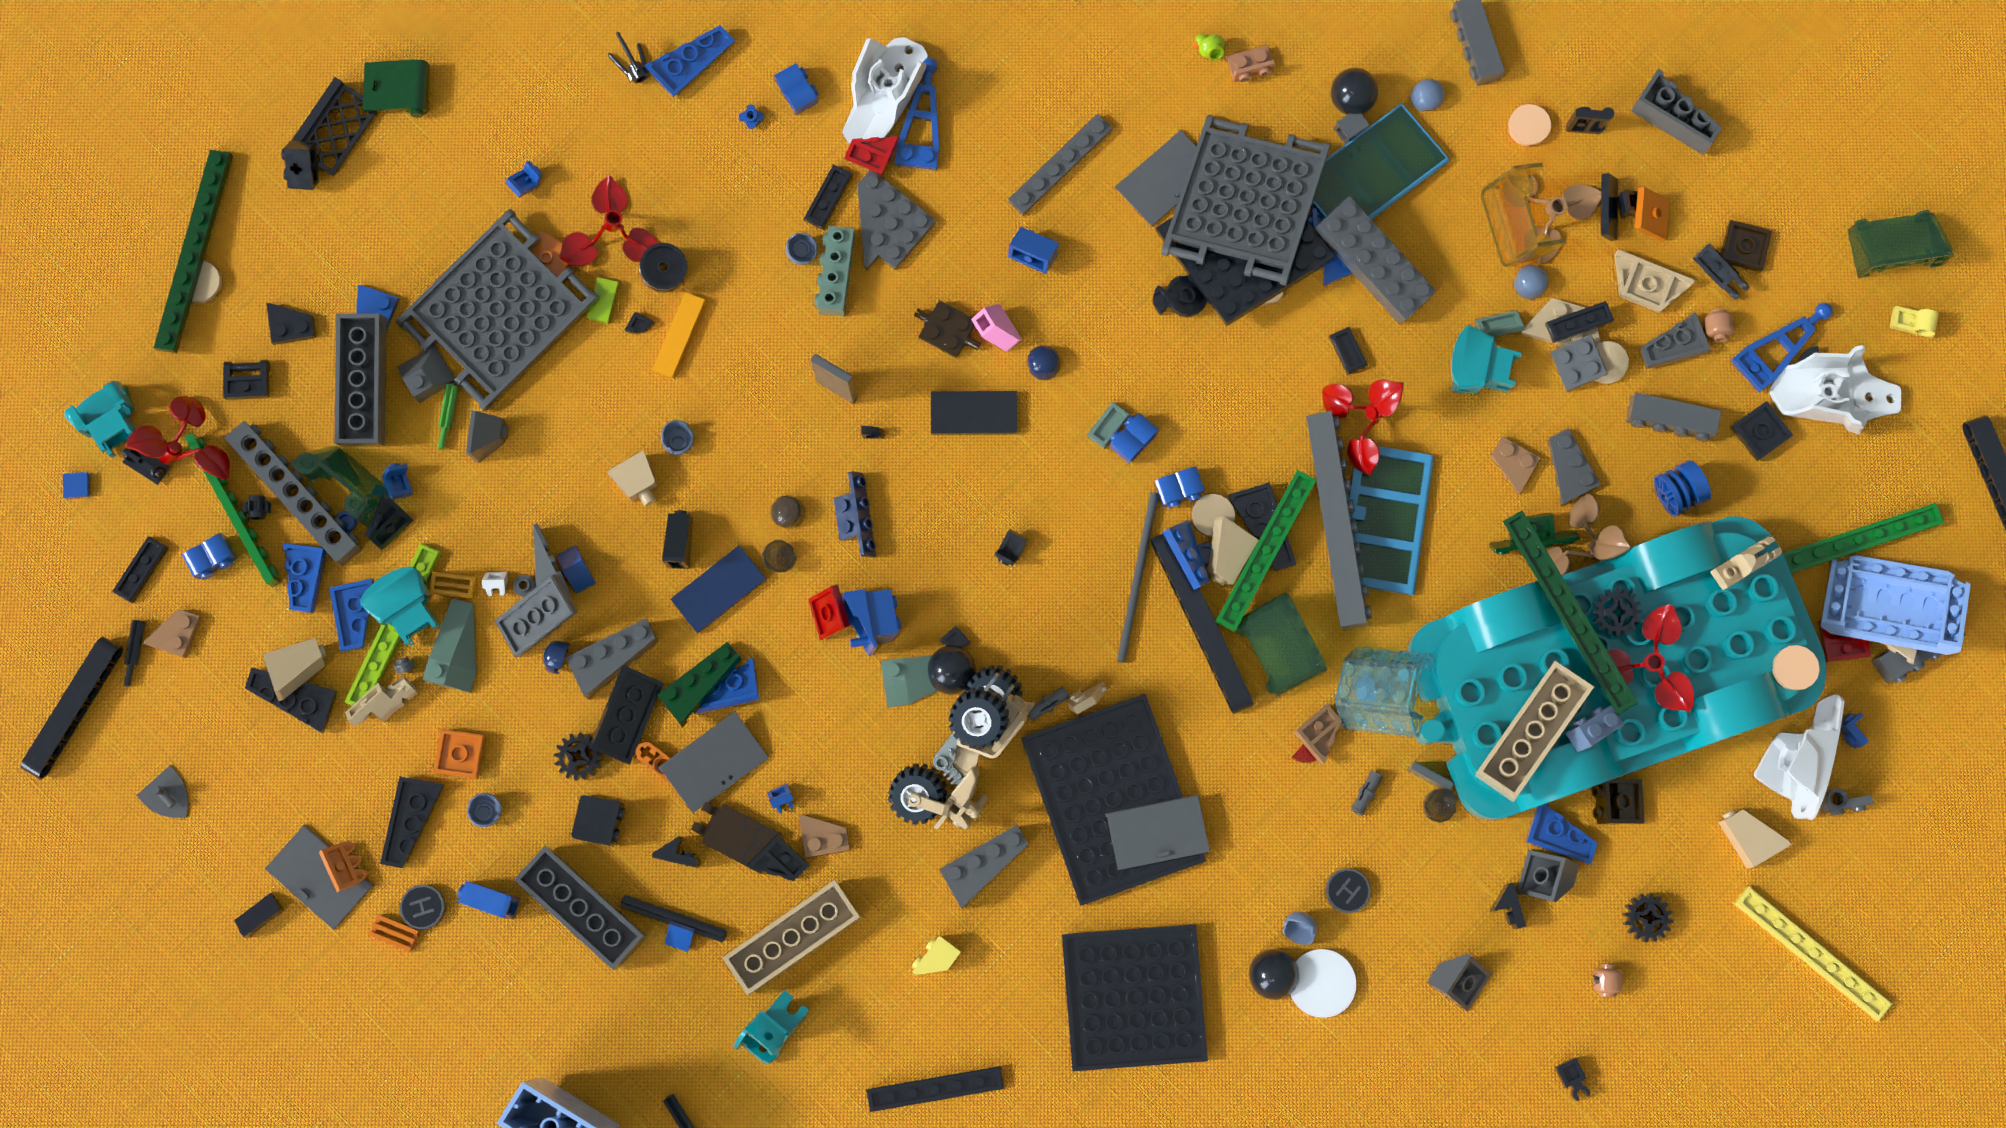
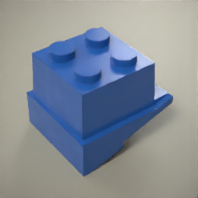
M865 589L843 593L842 600L849 624L854 627L859 637L850 639L851 648L863 646L868 656H871L878 647V643L895 639L899 633L898 630H901L900 618L895 615L897 599L895 595H892L891 589L865 592Z

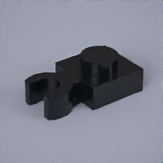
M1576 1057L1554 1067L1564 1088L1571 1086V1096L1575 1101H1579L1577 1092L1580 1089L1583 1090L1585 1096L1590 1095L1589 1089L1581 1083V1081L1587 1078Z

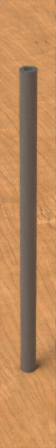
M1152 492L1149 496L1117 656V662L1121 663L1126 661L1159 495Z

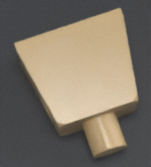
M644 451L607 471L632 502L640 498L643 505L647 507L656 501L651 491L656 489L658 484Z

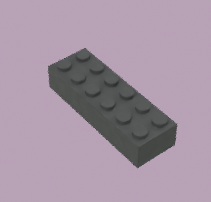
M1350 196L1339 203L1313 228L1325 244L1398 323L1407 320L1436 292Z
M379 313L336 314L334 443L340 446H385L386 317Z
M544 846L514 879L612 970H618L647 937L643 931L550 847Z

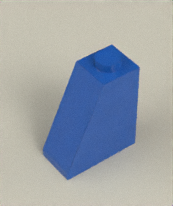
M465 881V884L460 886L457 895L459 897L458 903L512 920L521 899L469 881Z

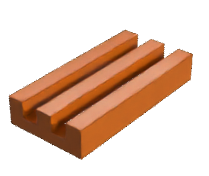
M377 914L376 921L373 923V928L368 935L411 952L420 931ZM381 921L413 933L412 938L380 925ZM379 929L410 943L407 946L403 943H400L386 936L378 934L377 930Z

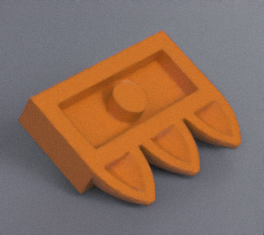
M341 842L319 852L337 893L358 885L368 875L367 870H354L361 863L362 857L356 855L348 856L356 847V844L352 842Z

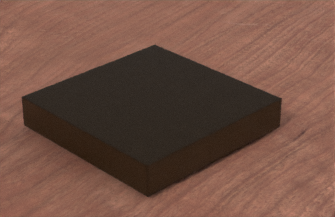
M1730 220L1721 255L1731 265L1761 273L1764 268L1772 231Z

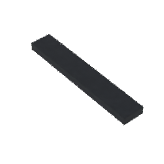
M996 1066L866 1089L869 1110L874 1112L1004 1089L1001 1068Z

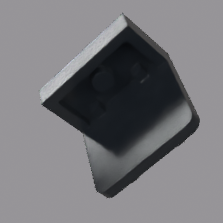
M582 795L579 799L571 833L572 838L614 847L620 838V821H623L626 808H624V803Z

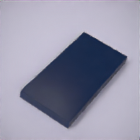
M737 546L670 600L698 634L767 579L743 549Z

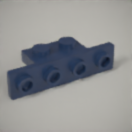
M851 471L848 472L851 493L833 498L839 539L846 541L858 537L860 555L873 558L876 557V543L872 532L873 523L870 519L866 479L863 473Z

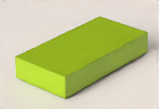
M597 277L594 292L600 296V299L589 308L588 320L609 324L619 282Z

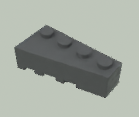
M1658 68L1631 109V112L1704 155L1722 127L1703 109L1699 110L1692 103L1693 100L1688 95L1685 97L1677 89L1678 86L1673 81L1669 82L1663 76L1664 73Z
M645 618L567 656L566 659L583 696L589 700L598 690L605 687L620 673L622 666H629L659 641L650 622Z
M1018 825L939 869L961 909L1028 846Z

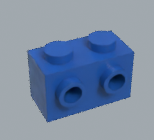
M1020 227L1009 245L1008 258L1047 274L1057 257L1059 243L1032 230Z

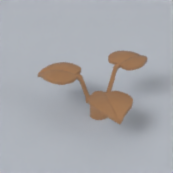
M1507 171L1502 179L1503 194L1511 205L1521 208L1527 204L1528 200L1546 204L1545 210L1550 219L1545 225V229L1540 226L1534 227L1527 233L1525 238L1528 252L1539 264H1543L1553 258L1561 245L1560 233L1554 229L1549 230L1553 220L1564 213L1566 209L1571 217L1578 220L1586 219L1593 214L1601 200V191L1581 184L1568 187L1563 193V198L1556 197L1551 201L1549 199L1533 198L1532 196L1538 190L1536 179L1531 174L1522 171Z
M1590 494L1583 495L1573 505L1569 513L1570 525L1575 529H1580L1584 526L1594 538L1588 546L1590 552L1570 550L1563 552L1562 548L1558 546L1548 551L1561 575H1565L1569 570L1570 559L1567 555L1587 556L1592 559L1596 557L1604 561L1617 557L1631 549L1623 531L1615 525L1603 529L1599 536L1590 529L1589 524L1594 523L1599 516L1598 502Z

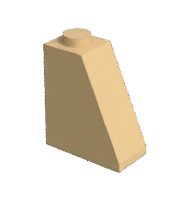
M1216 517L1214 520L1207 572L1213 576L1212 580L1222 586L1224 584L1233 585L1259 541L1226 517Z
M316 638L263 654L278 701L284 700L325 666L323 658L327 656L323 644L318 645Z
M1735 809L1724 813L1722 815L1724 819L1718 822L1746 868H1753L1791 845L1787 839L1745 810L1735 811Z

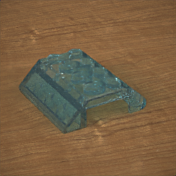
M1356 647L1343 660L1335 699L1343 729L1419 738L1423 716L1415 713L1414 707L1422 669L1432 672L1434 655L1421 652L1411 654L1409 651L1403 652L1386 649L1374 651L1373 648Z

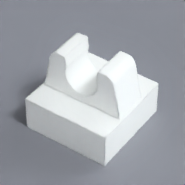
M508 572L485 573L482 579V587L486 589L488 596L493 595V588L500 590V596L505 594Z

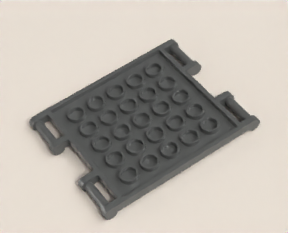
M1208 114L1172 217L1161 255H1173L1193 260L1197 264L1203 265L1207 251H1212L1248 260L1244 276L1251 277L1253 275L1280 282V285L1286 286L1331 143L1324 142L1322 144L1297 138L1296 135L1289 134L1285 146L1246 137L1249 128L1247 123H1233L1216 119L1213 115ZM1212 126L1238 132V134L1212 129ZM1293 146L1302 147V148H1306V149L1318 151V152H1321V153H1320V154H1318V153H1313V152H1309V151H1305V150L1293 148ZM1172 242L1200 248L1199 253L1171 246ZM1256 262L1283 269V272H1273L1254 267Z
M512 209L506 211L396 320V324L400 328H404L421 345L420 348L424 352L438 341L465 368L454 379V382L458 386H462L480 404L479 407L483 411H487L582 314L600 299L596 292H592L575 275V271L571 267L566 268L556 277L530 252L533 247L540 243L541 238L537 234H533L516 217V213ZM507 223H511L527 239L524 244L505 227ZM569 280L586 297L583 302L564 285L566 281ZM412 317L431 334L427 339L409 322ZM471 375L490 393L486 398L468 381Z

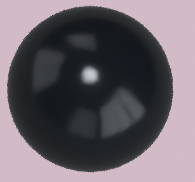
M1357 67L1345 69L1332 82L1330 92L1332 102L1343 114H1364L1377 101V81L1365 69Z
M949 645L939 648L932 654L928 663V675L932 686L939 692L948 695L964 692L967 684L976 673V664L973 657L967 650L959 646Z
M1280 949L1262 951L1253 959L1249 968V980L1253 989L1266 999L1279 1000L1289 996L1296 989L1299 982L1300 973L1296 961L1290 954Z

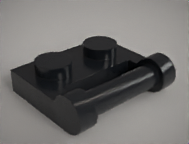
M1589 107L1576 108L1566 123V132L1601 134L1605 130V124L1614 117V110L1609 107L1604 108L1602 111L1591 110Z
M269 360L250 363L224 362L223 398L225 400L269 398ZM260 371V375L232 376L233 372Z

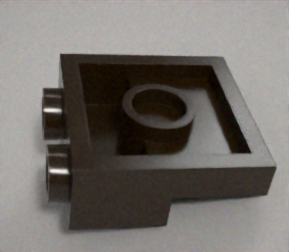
M1612 779L1592 787V795L1596 798L1593 817L1597 819V824H1645L1642 779Z

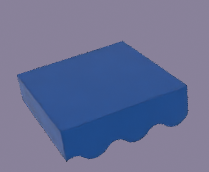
M89 473L63 474V498L90 497Z
M671 921L664 944L688 952L695 929Z

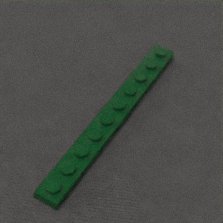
M209 151L153 347L157 351L176 354L178 352L233 158L230 152Z
M1523 510L1504 520V525L1616 713L1619 715L1639 704Z

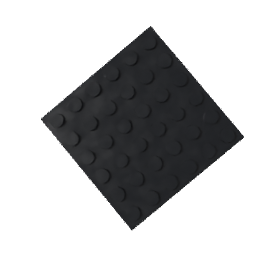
M1172 218L1156 227V232L1163 242L1165 241ZM1308 221L1306 222L1286 286L1280 285V282L1253 275L1251 277L1244 276L1248 260L1207 251L1205 262L1203 265H1200L1196 261L1175 256L1226 326L1329 264L1335 257ZM1172 242L1171 245L1197 253L1200 248ZM1256 262L1254 267L1273 272H1283V269Z
M1196 924L1062 934L1072 1071L1208 1061Z

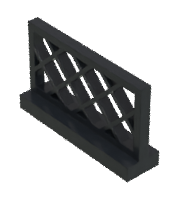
M334 77L292 139L293 141L316 142L319 152L317 159L320 158L321 163L317 161L318 167L333 177L378 112L373 111L369 115L360 116L358 106L363 105V96L343 84L336 77ZM345 91L353 95L354 103L342 105L340 98ZM355 107L357 117L345 119L343 109ZM340 109L342 120L330 122V112ZM359 121V130L348 134L346 123ZM344 124L346 134L333 136L331 126ZM329 127L331 137L318 139L317 131L320 128ZM347 138L348 146L346 149L337 151L334 140ZM332 141L334 151L322 154L319 143ZM335 155L336 164L330 169L324 165L323 157Z

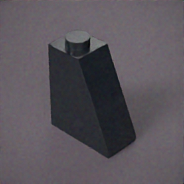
M675 510L674 513H668L662 562L668 569H690L693 518L690 514H687V511Z

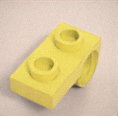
M1895 306L1892 311L1889 328L1932 338L1935 336L1939 313L1930 309L1916 311Z

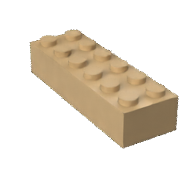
M1554 661L1480 766L1475 776L1514 802L1592 692L1594 686Z
M834 880L722 958L748 996L861 919V916L838 882Z

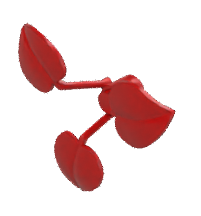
M609 175L597 185L591 200L596 212L606 213L604 225H602L600 231L591 242L584 233L574 232L569 234L562 243L559 258L572 266L579 267L591 264L598 255L597 249L593 245L605 230L609 232L621 231L626 239L622 246L623 253L633 262H640L644 251L651 245L657 244V241L651 233L643 228H633L629 236L626 234L624 226L621 225V212L627 206V195Z
M1385 379L1373 382L1369 388V399L1372 403L1365 405H1351L1354 395L1345 385L1329 384L1322 389V398L1326 411H1332L1336 417L1339 416V419L1349 414V408L1365 409L1366 417L1372 420V423L1360 435V439H1352L1347 449L1352 465L1364 474L1371 475L1380 458V450L1377 443L1370 438L1364 439V437L1375 424L1379 423L1380 418L1390 416L1397 410L1402 398L1403 382Z
M179 396L170 403L169 409L172 416L179 421H184L173 441L167 442V440L162 439V433L158 428L143 425L135 429L126 442V448L133 449L151 458H159L165 465H172L176 460L181 461L184 457L195 453L193 459L199 468L215 477L224 480L229 478V458L221 448L214 445H206L203 450L195 448L181 454L182 446L178 440L187 424L200 427L206 419L203 405L193 397Z
M1665 605L1652 611L1643 622V636L1646 639L1654 640V653L1648 654L1643 662L1630 665L1631 660L1626 652L1618 649L1607 652L1627 685L1634 678L1631 670L1633 668L1645 667L1651 672L1658 671L1663 681L1655 687L1656 701L1666 709L1691 711L1694 703V693L1689 679L1677 671L1670 673L1666 678L1662 669L1665 660L1659 654L1658 642L1663 645H1670L1676 642L1681 635V623L1674 606Z

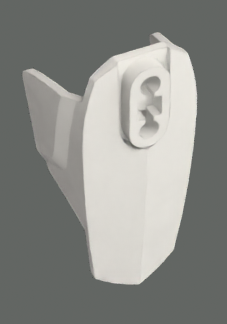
M902 37L893 39L885 47L878 41L867 38L852 73L853 81L851 87L854 105L842 131L849 144L852 139L885 138L911 99L927 65L923 61L928 58V55L922 45ZM908 50L913 51L911 54H906ZM903 66V70L900 69L899 72H896L898 68Z
M1839 695L1829 696L1817 703L1812 728L1807 729L1804 734L1778 733L1770 743L1754 772L1756 779L1792 801L1791 812L1796 819H1814L1825 796L1837 750L1845 702L1843 697Z

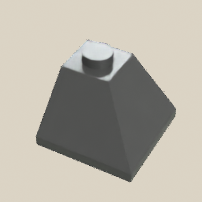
M435 345L426 352H421L397 367L409 391L419 403L443 390L446 384H453L455 379Z
M471 410L466 454L475 462L480 463L504 444V438H507L509 433V426L506 425L504 419Z
M1528 850L1516 893L1557 902L1574 887L1580 865L1567 858Z
M1466 954L1439 963L1427 983L1468 1012L1492 974L1471 955Z

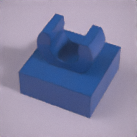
M788 784L767 792L772 808H776L779 813H782V804L788 803L789 807L793 808V797Z

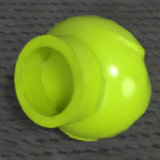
M1199 34L1195 38L1193 47L1199 49L1203 57L1217 61L1224 55L1225 42L1221 36L1216 34L1210 36Z

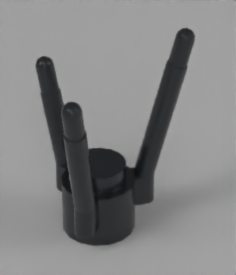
M616 32L631 62L628 66L629 71L611 53H608V57L620 68L630 82L634 81L637 84L645 81L649 77V71L644 67L647 63L641 44H637L641 59L640 63L635 61L620 32Z

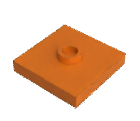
M1646 187L1638 188L1635 229L1659 241L1666 240L1670 200Z
M541 230L538 233L541 241L530 252L558 277L570 266L559 258L562 242Z
M441 729L433 773L478 779L486 735Z

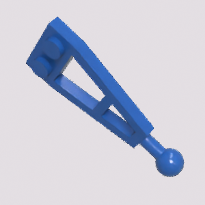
M928 57L923 61L927 65L924 71L923 84H918L899 136L895 165L937 171L939 157L935 86L931 85L932 75L938 69V63L934 58ZM922 93L930 94L931 112L917 110ZM913 118L931 121L933 147L905 144Z
M1820 303L1817 305L1815 313L1808 319L1802 317L1748 345L1730 361L1758 392H1761L1778 378L1815 331L1813 325L1821 319L1826 320L1832 316V306L1828 303ZM1800 326L1804 330V334L1794 345L1785 334ZM1776 339L1788 354L1772 372L1754 350Z

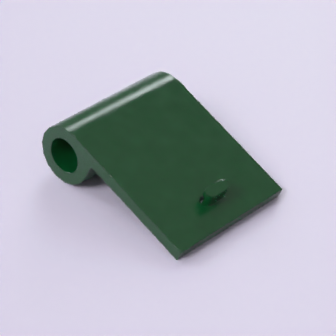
M416 59L365 62L362 111L405 110L412 117H423V115L428 113L430 64L427 61Z

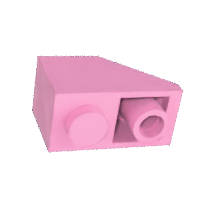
M1001 304L984 307L971 319L984 339L1004 351H1009L1022 340Z

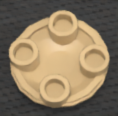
M1612 341L1596 343L1608 375L1595 381L1602 384H1611L1618 381L1625 375L1629 366V357L1626 350L1620 344Z

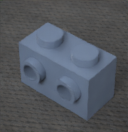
M1612 705L1604 709L1602 706L1595 708L1589 712L1590 717L1586 719L1584 716L1573 723L1575 727L1565 732L1577 752L1593 746L1624 725Z

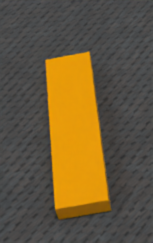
M686 292L684 293L652 370L672 379L674 378L706 302L705 299Z

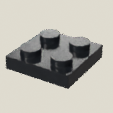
M1767 401L1730 427L1756 461L1793 436Z

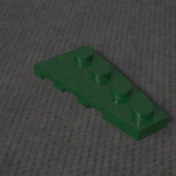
M727 641L657 694V696L683 728L689 716L699 710L702 701L707 696L710 697L715 691V686L720 681H724L742 659Z

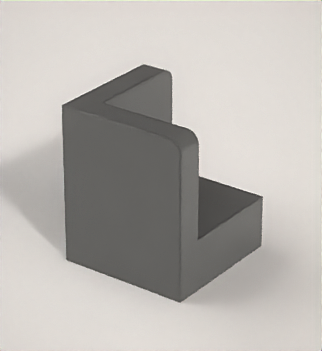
M1349 113L1337 121L1334 130L1344 144H1347L1357 134L1368 128L1369 123L1361 113Z

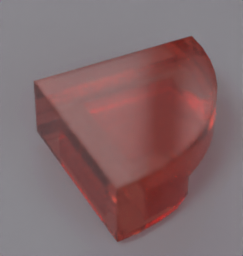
M1304 744L1291 757L1300 763L1316 761V758Z

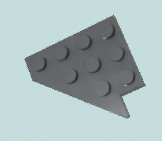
M869 170L857 184L864 267L868 270L880 258L896 270L936 224V220L880 175Z

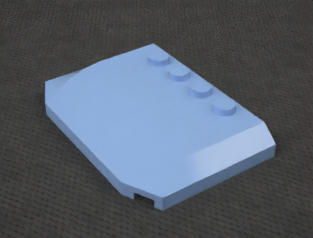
M1857 555L1850 556L1848 560L1839 562L1835 559L1831 563L1820 627L1831 634L1946 655L1958 653L1961 651L1970 583L1966 582L1964 584L1954 578V574L1945 570Z

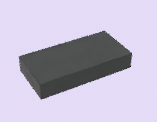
M1416 761L1411 763L1407 770L1445 792L1450 791L1454 784L1449 779Z

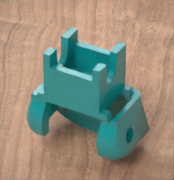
M1472 325L1466 326L1460 332L1452 353V391L1476 394L1483 387L1508 392L1509 388H1513L1516 384V381L1509 380L1511 365L1515 362V359L1521 357L1522 353L1496 347L1493 336Z
M119 381L107 383L103 386V389L93 393L77 408L72 405L64 411V417L78 432L88 438L93 437L103 453L107 452L108 456L112 458L116 456L112 449L127 441L136 429L129 418L132 416L135 408L133 407L128 387Z
M402 567L382 576L364 592L360 599L361 606L379 624L393 625L406 645L412 646L415 644L411 637L428 625L436 629L441 627L426 605L429 602L428 596L431 594L421 572L413 567Z
M784 990L766 1012L760 1011L737 1038L733 1048L739 1050L743 1046L764 1064L772 1063L778 1057L787 1039L806 1018L805 1015L809 1012V1009L803 1005L795 1014H789L787 1008L790 1006L789 1003L793 996ZM762 1045L767 1051L761 1052L759 1046Z

